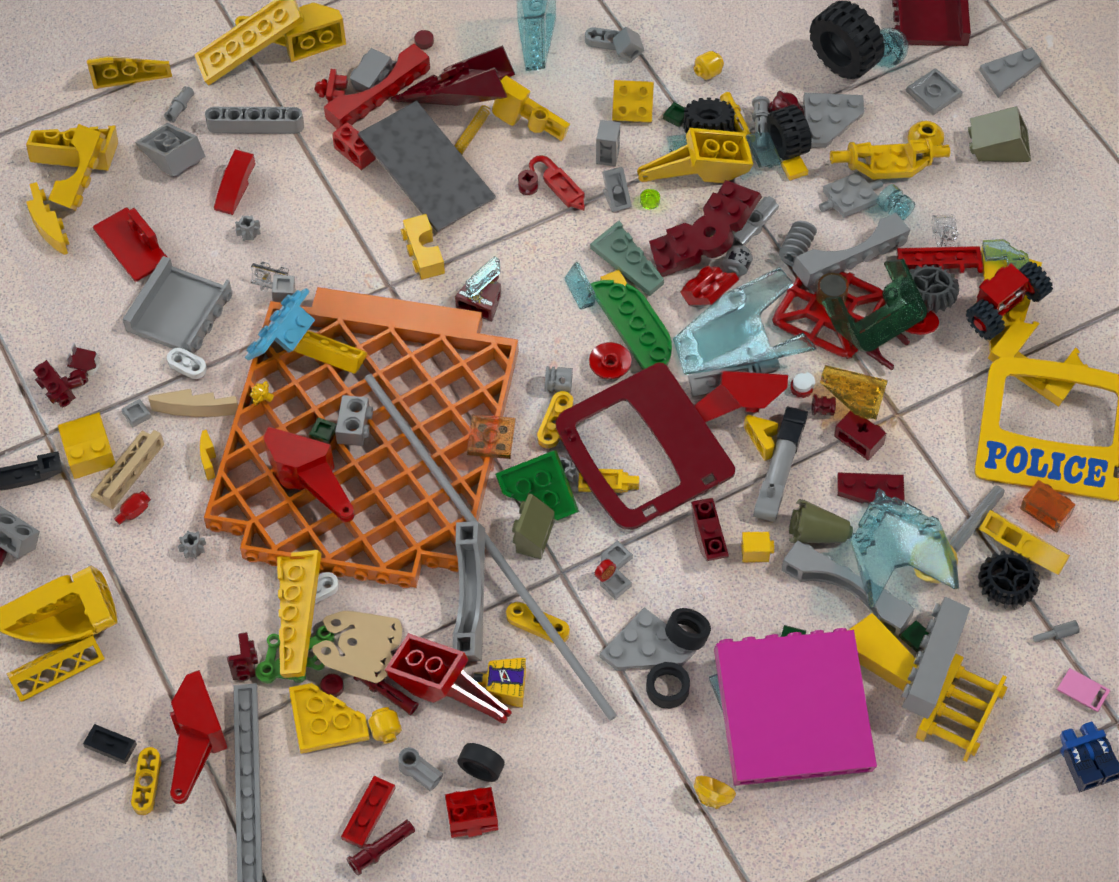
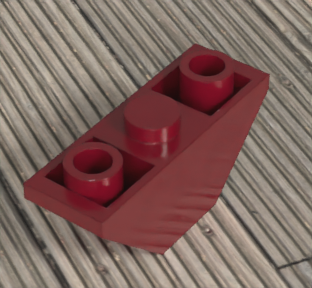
M713 498L692 501L694 529L700 553L706 561L728 558L729 554Z

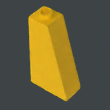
M873 613L849 629L854 630L860 665L903 691L906 684L911 683L907 679L912 668L917 667L914 664L915 657Z

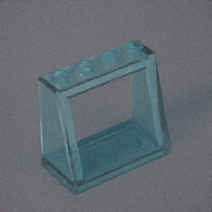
M516 0L517 22L525 70L536 71L545 69L556 22V0Z

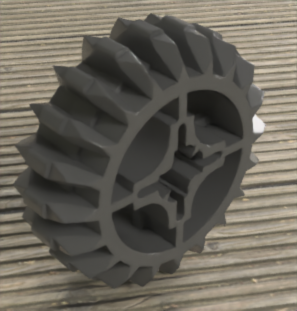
M925 264L923 268L917 266L915 270L910 269L902 283L903 298H906V302L912 304V308L918 307L919 311L924 309L928 313L930 310L937 313L939 309L945 311L946 308H951L959 295L958 279L955 278V274L949 273V269L943 270L942 266L939 268L934 267V265L928 267Z

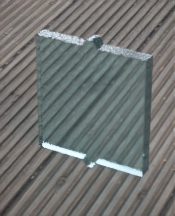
M757 131L754 134L745 136L759 168H772L773 166L781 165V159L769 132L759 133Z

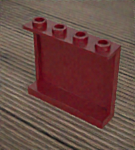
M892 0V7H896V10L893 12V22H897V25L894 26V37L898 38V45L968 46L971 35L968 0Z

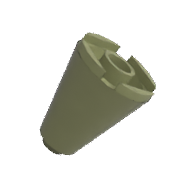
M799 499L796 504H799L798 510L793 509L789 525V534H793V538H789L791 543H796L797 540L801 543H845L847 539L851 538L853 526H850V521L806 500Z

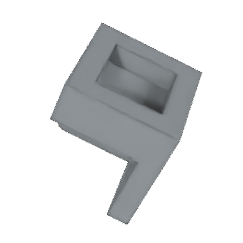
M628 27L622 29L613 38L617 55L629 62L635 60L645 51L640 35Z
M273 276L272 299L274 302L281 303L287 295L292 296L296 292L295 276Z

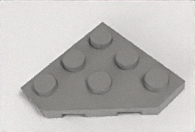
M804 92V116L811 131V147L826 148L833 139L844 133L853 122L858 121L864 114L863 95Z
M644 607L600 653V658L616 671H626V668H640L642 670L652 669L657 664L663 662H674L683 666L695 654L696 650H685L672 643L666 636V623Z

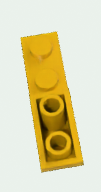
M37 182L29 184L34 199L26 201L36 229L54 249L64 255L68 254L66 246L70 244L67 234H62L61 230L65 229L62 218H57L55 210L50 211L49 204L44 205L43 201H47L44 189L40 190Z
M992 510L988 512L979 528L995 538L994 540L1018 554L1022 553V556L1025 558H1029V560L1057 575L1061 573L1070 557L1067 553Z

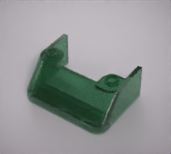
M904 259L884 262L892 280L883 289V298L886 305L856 323L848 313L841 296L823 298L821 300L835 330L862 352L873 351L916 325L927 315L926 305Z

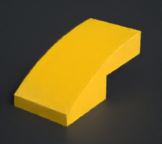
M205 429L200 437V456L208 481L216 478L210 461L216 458V453L209 434Z

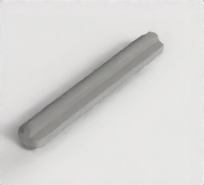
M998 485L994 486L951 539L949 544L956 553L959 552L983 522L988 512L1003 497L1005 492L1003 488Z

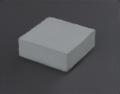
M141 399L121 409L132 427L152 418Z

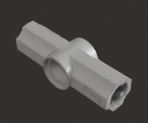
M764 196L755 207L742 230L738 232L732 231L734 236L732 246H745L753 236L761 233L762 226L779 208L774 198Z

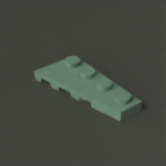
M617 221L590 243L591 250L616 270H620L622 275L648 296H651L664 285L663 277L651 261L646 259L641 248L636 246L632 236L624 230L623 224L620 221Z

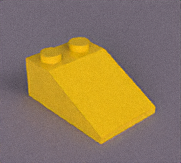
M100 412L58 425L74 479L112 468L116 464Z

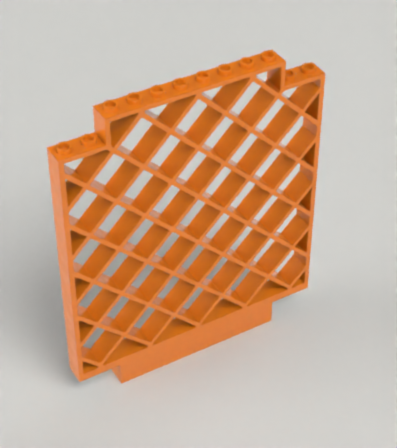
M317 287L312 307L300 306L315 319L311 326L323 328L316 333L333 340L342 335L349 346L367 352V356L363 361L364 366L373 375L396 409L411 426L417 438L421 439L430 451L431 457L437 466H441L453 481L451 485L458 495L462 493L472 506L471 513L478 521L499 436L498 429L501 427L519 352L518 339L480 334L482 312ZM270 301L263 327L268 326L271 322V315L276 310L281 309L283 305L280 302ZM351 332L372 335L374 337L360 344ZM403 340L426 345L411 352ZM392 343L402 355V358L380 370L370 355ZM270 345L264 354L253 358L204 515L206 528L213 532L224 531L236 536L244 535L240 546L243 559L253 563L259 561L271 566H277V557L305 559V557H291V552L311 542L314 548L322 554L319 573L330 572L337 577L348 576L360 581L372 580L380 584H396L402 588H417L422 565L430 568H446L453 572H459L457 556L431 551L449 540L456 547V523L467 521L464 517H461L450 524L438 508L440 505L451 500L443 488L429 496L417 480L431 472L422 460L408 468L397 454L400 450L411 445L404 433L388 441L378 429L377 425L391 418V415L384 406L373 411L372 419H368L367 423L370 427L369 432L379 444V447L355 460L344 444H337L336 434L330 444L331 450L336 449L347 463L344 467L333 472L339 484L341 485L356 476L367 491V493L351 501L354 514L357 515L372 505L377 504L388 520L365 534H362L353 520L343 522L333 512L311 525L306 522L298 509L317 498L306 489L289 497L279 484L273 468L269 470L259 454L266 451L264 435L249 442L242 432L243 426L265 414L275 429L296 434L314 424L318 417L326 420L325 417L339 410L342 395L362 397L373 390L365 379L348 388L338 375L343 369L316 360L320 367L296 380L286 365L305 355L295 351L288 353L286 350L276 353ZM455 349L477 353L463 360ZM443 351L454 366L431 378L421 363ZM265 353H266V355H267L269 358L266 359L265 361H263L264 356H265ZM495 359L505 372V375L483 386L472 371ZM412 369L422 381V384L400 396L389 381ZM278 370L288 385L271 393L274 395L271 402L264 400L257 405H254V403L250 405L252 398L250 393L256 382ZM464 377L475 392L452 404L441 389ZM330 379L340 393L315 406L305 391ZM500 394L497 404L493 397ZM432 395L443 410L420 423L409 407ZM297 396L308 411L282 424L273 409ZM482 403L486 405L495 417L492 421L485 424L487 426L485 433H480L478 429L472 431L461 416ZM453 421L464 437L440 449L429 434ZM490 438L487 449L485 447L481 451L476 450L475 445L478 442H483ZM239 441V443L242 445V448L236 450ZM473 448L484 464L461 477L450 460ZM389 458L400 474L375 487L364 471ZM252 459L262 474L236 489L228 478L229 471ZM478 484L477 493L475 495L474 492L471 490V487ZM409 485L420 499V502L396 515L384 498ZM271 486L281 500V503L255 516L245 500ZM225 487L229 493L221 497ZM238 505L248 521L220 517L219 515ZM429 512L441 527V530L417 543L405 526ZM291 514L301 528V531L275 545L264 528ZM344 523L355 539L329 554L318 537ZM397 531L409 549L383 563L372 545ZM255 533L259 535L268 549L251 546ZM364 551L374 566L345 561ZM414 562L412 573L398 571Z

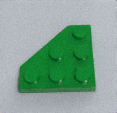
M557 450L495 473L504 495L522 502L526 501L528 494H532L554 511L556 520L579 512Z

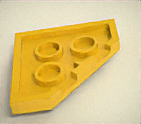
M313 683L289 687L300 754L370 740L366 717L363 713L346 706V703L331 694L328 695L321 691Z

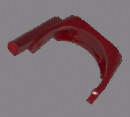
M892 326L867 345L865 350L866 354L890 370L894 369V365L882 356L879 350L880 339L896 336L904 345L910 344V340Z

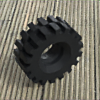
M707 97V100L699 98L698 101L693 100L684 109V132L687 134L689 128L733 132L734 109H732L730 104L727 105V102L724 100L719 102L720 99L718 98L711 100V97Z

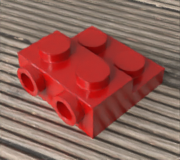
M706 266L699 271L696 278L689 280L680 293L688 305H712L740 279L736 273L722 272L719 266Z

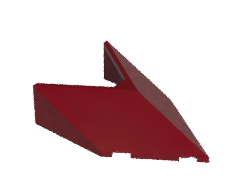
M502 45L444 68V72L439 76L431 75L411 86L407 91L391 97V100L393 102L413 103L417 101L422 104L459 106L503 99L508 96L501 80L505 76L510 78L515 75V72Z

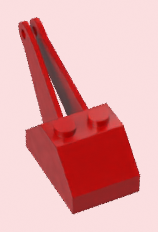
M721 371L720 385L694 406L705 422L741 407H745L746 412H759V408L767 407L788 388V375Z
M268 427L263 439L268 461L280 484L288 489H306L341 521H352L355 516L354 508L333 473L334 461L331 444Z
M408 633L385 668L389 678L418 698L435 703L448 696L501 723H506L507 717H510L512 714L509 708L500 703L463 671L468 658L465 652Z
M200 670L185 676L171 702L174 711L170 712V716L176 733L179 735L170 790L171 798L176 804H183L188 800L210 753L215 754L228 749Z

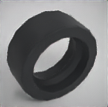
M679 608L672 612L666 624L665 632L669 640L676 646L694 651L701 649L705 645L711 632V626L706 617L693 609ZM679 624L692 628L697 634L685 631Z
M663 662L650 670L647 675L646 692L648 698L655 705L671 709L680 706L686 701L689 695L690 678L688 672L682 666L674 662ZM662 675H673L681 681L682 688L676 695L665 696L656 691L655 681Z
M476 743L464 745L457 760L460 768L466 773L487 782L498 780L505 766L504 759L497 752Z

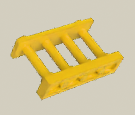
M955 653L937 704L928 719L923 717L915 738L924 742L927 734L930 736L934 734L966 749L963 761L967 762L970 755L975 756L980 747V743L977 742L997 699H1003L1008 687L1004 685L1007 677L1003 675L998 685L965 670V667L962 666L964 657ZM955 678H962L994 693L990 702L987 703L955 688L956 685L953 684ZM952 696L985 713L981 721L978 722L946 707L947 704L943 703L945 698H951ZM943 715L975 730L971 741L937 726V723L934 722L936 716L941 717Z

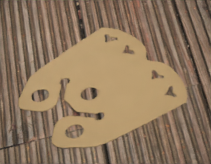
M340 611L324 617L323 623L331 633H338L350 625H354L355 628L342 633L338 646L345 654L344 657L339 656L340 653L333 642L325 640L314 645L312 648L317 658L331 669L374 683L382 681L387 676L385 668L393 657L391 651L397 648L401 642L402 625L399 619L355 611ZM338 619L341 621V625L335 627L331 624V621ZM393 624H395V626H394V628L396 629L395 631L390 627V626H392ZM394 637V639H392V643H390L388 638ZM348 639H356L357 644L355 646L349 645L347 643ZM328 647L331 649V653L324 655L321 653V649ZM384 658H386V661H384L385 665L381 662ZM381 671V673H379L378 676L375 677L374 672Z

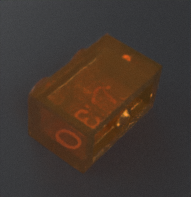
M1038 480L1024 496L1020 509L1058 533L1071 517L1076 504L1068 497L1062 496L1053 490L1050 485Z

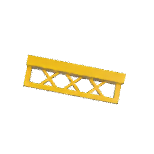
M92 635L82 640L66 643L6 674L20 702L105 660ZM93 646L98 656L91 660L82 659L83 651ZM67 658L76 660L74 668L70 671L60 669L63 660ZM43 670H54L55 673L52 680L48 682L39 680ZM26 679L33 681L32 689L22 694L17 684Z

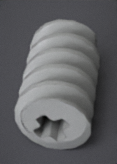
M801 220L792 224L779 251V256L785 264L793 267L796 256L808 252V248H810L811 242H813L814 236L817 233V229L813 224Z

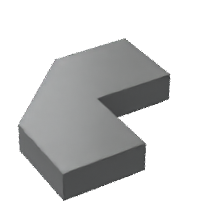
M618 540L601 553V562L610 559L616 564L614 574L608 580L600 581V586L615 600L632 587V582L619 569L633 559V554Z

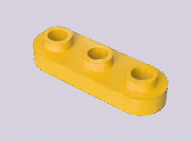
M560 391L553 395L538 430L537 441L543 448H554L560 440L556 431V423L552 422L556 421L560 413L573 406V397L566 391Z
M514 602L507 607L506 618L511 625L553 643L541 624L534 622L536 617L526 604ZM520 610L521 613L515 614L514 611ZM543 612L555 629H562L558 634L566 642L570 635L569 625L565 621Z

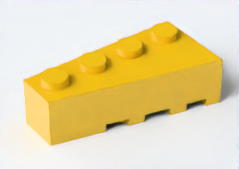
M116 125L108 126V129H98V126L90 127L106 135V144L104 149L99 152L97 157L99 161L95 169L109 171L119 143ZM69 128V130L59 132L58 129L31 131L26 143L30 162L78 167L80 161L79 153L71 143L76 128Z

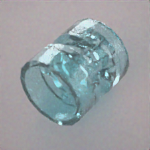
M895 184L887 186L879 194L876 201L877 205L885 212H888L889 215L897 213L902 220H905L915 208V202L909 196L903 195V191Z

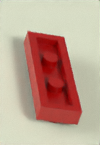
M373 776L341 835L343 841L363 849L396 789L395 784Z

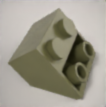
M528 494L526 501L521 502L519 509L520 518L515 520L512 532L515 533L513 543L516 547V553L542 559L555 523L554 511L534 495Z

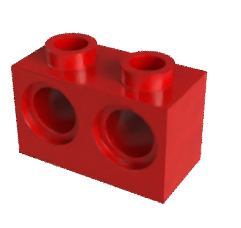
M346 122L332 133L334 149L362 171L375 161L376 157L358 136L359 131Z

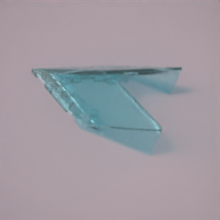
M878 488L874 501L870 502L858 524L859 528L850 538L869 608L875 606L894 569L904 566H911L953 589H959L957 560L939 519L922 514V510L897 497L890 498L886 496L885 491Z

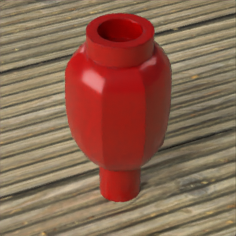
M143 490L140 493H133L123 502L120 507V513L114 520L120 525L126 519H135L148 508V502L151 499Z

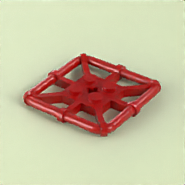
M842 271L838 276L842 277L846 282V289L852 284L872 294L855 297L845 292L844 301L840 305L834 306L835 310H829L819 299L820 283L816 292L812 294L801 289L803 282L797 277L793 285L788 287L786 296L775 311L772 318L773 324L807 341L806 343L811 346L814 344L846 359L852 358L858 352L869 332L874 330L875 322L889 299L887 291H883L881 288L855 277V274L851 272L846 273ZM794 297H799L809 302L805 309L785 313ZM878 302L868 319L853 313L859 305ZM807 318L817 324L812 332L808 333L786 322ZM848 320L862 326L852 346H850L843 329ZM823 326L837 332L843 348L817 337Z

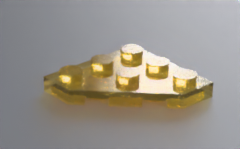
M825 365L820 383L855 415L865 419L877 420L888 380Z

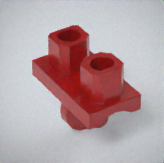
M330 69L328 83L326 79H322V81L315 84L314 90L321 98H324L326 95L329 103L336 97L345 95V91L337 90V88L347 89L348 78L345 75H337V69Z

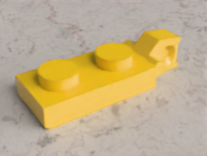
M599 469L615 493L639 490V476H630L627 472H623V469ZM579 473L578 492H591Z

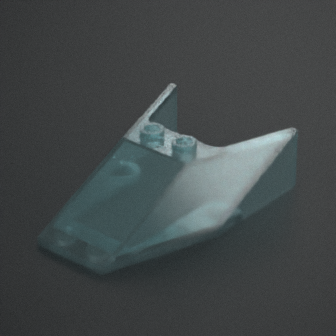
M780 267L723 294L673 338L685 375L751 365L816 350L815 345L804 333L773 347L770 346L761 320V314L793 286L791 279Z

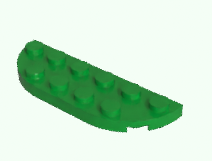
M614 280L590 283V292L642 370L658 362L668 366L672 353L671 337L645 296L635 287L629 284L614 283Z

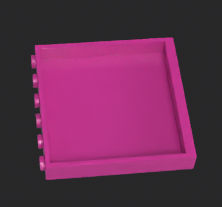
M837 628L833 632L824 633V630H815L806 635H801V632H793L785 637L772 634L765 636L764 639H756V637L751 636L743 638L742 641L723 639L716 644L714 655L734 786L873 772L877 767L854 630L847 631L846 628Z

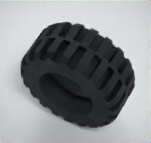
M836 1L812 20L809 33H811L810 41L813 42V49L816 50L817 56L824 62L823 64L829 67L831 72L839 74L842 78L858 79L878 64L884 55L885 43H883L884 37L880 33V27L876 25L874 18L869 16L864 8L861 9L856 3Z

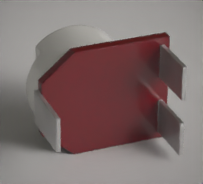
M74 343L71 348L73 354L71 356L69 353L67 357V367L85 370L88 376L94 375L100 366L98 353L78 348Z

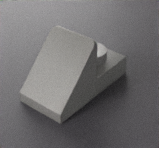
M623 167L603 171L602 175L606 188L603 189L611 211L615 212L632 207Z

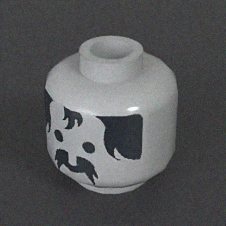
M732 246L727 251L723 260V267L727 273H736L737 276L745 275L753 261V256L746 246Z

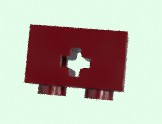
M851 409L836 425L834 437L869 461L884 445L887 433L882 427L869 421L864 414Z

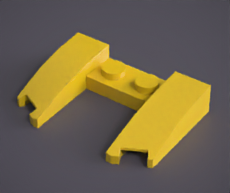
M1017 318L992 349L988 359L994 362L1001 357L1027 358L1019 351L1040 323L1033 321L1032 324L1020 322V318ZM1076 347L1064 362L1088 367L1087 364H1083L1078 356L1080 352ZM1014 376L1058 407L1076 384L1053 379Z

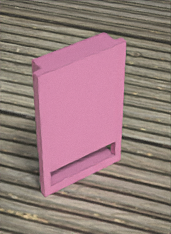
M1069 668L1057 689L1096 712L1100 710L1110 692V689ZM1101 688L1105 690V693L1095 708L1091 704Z

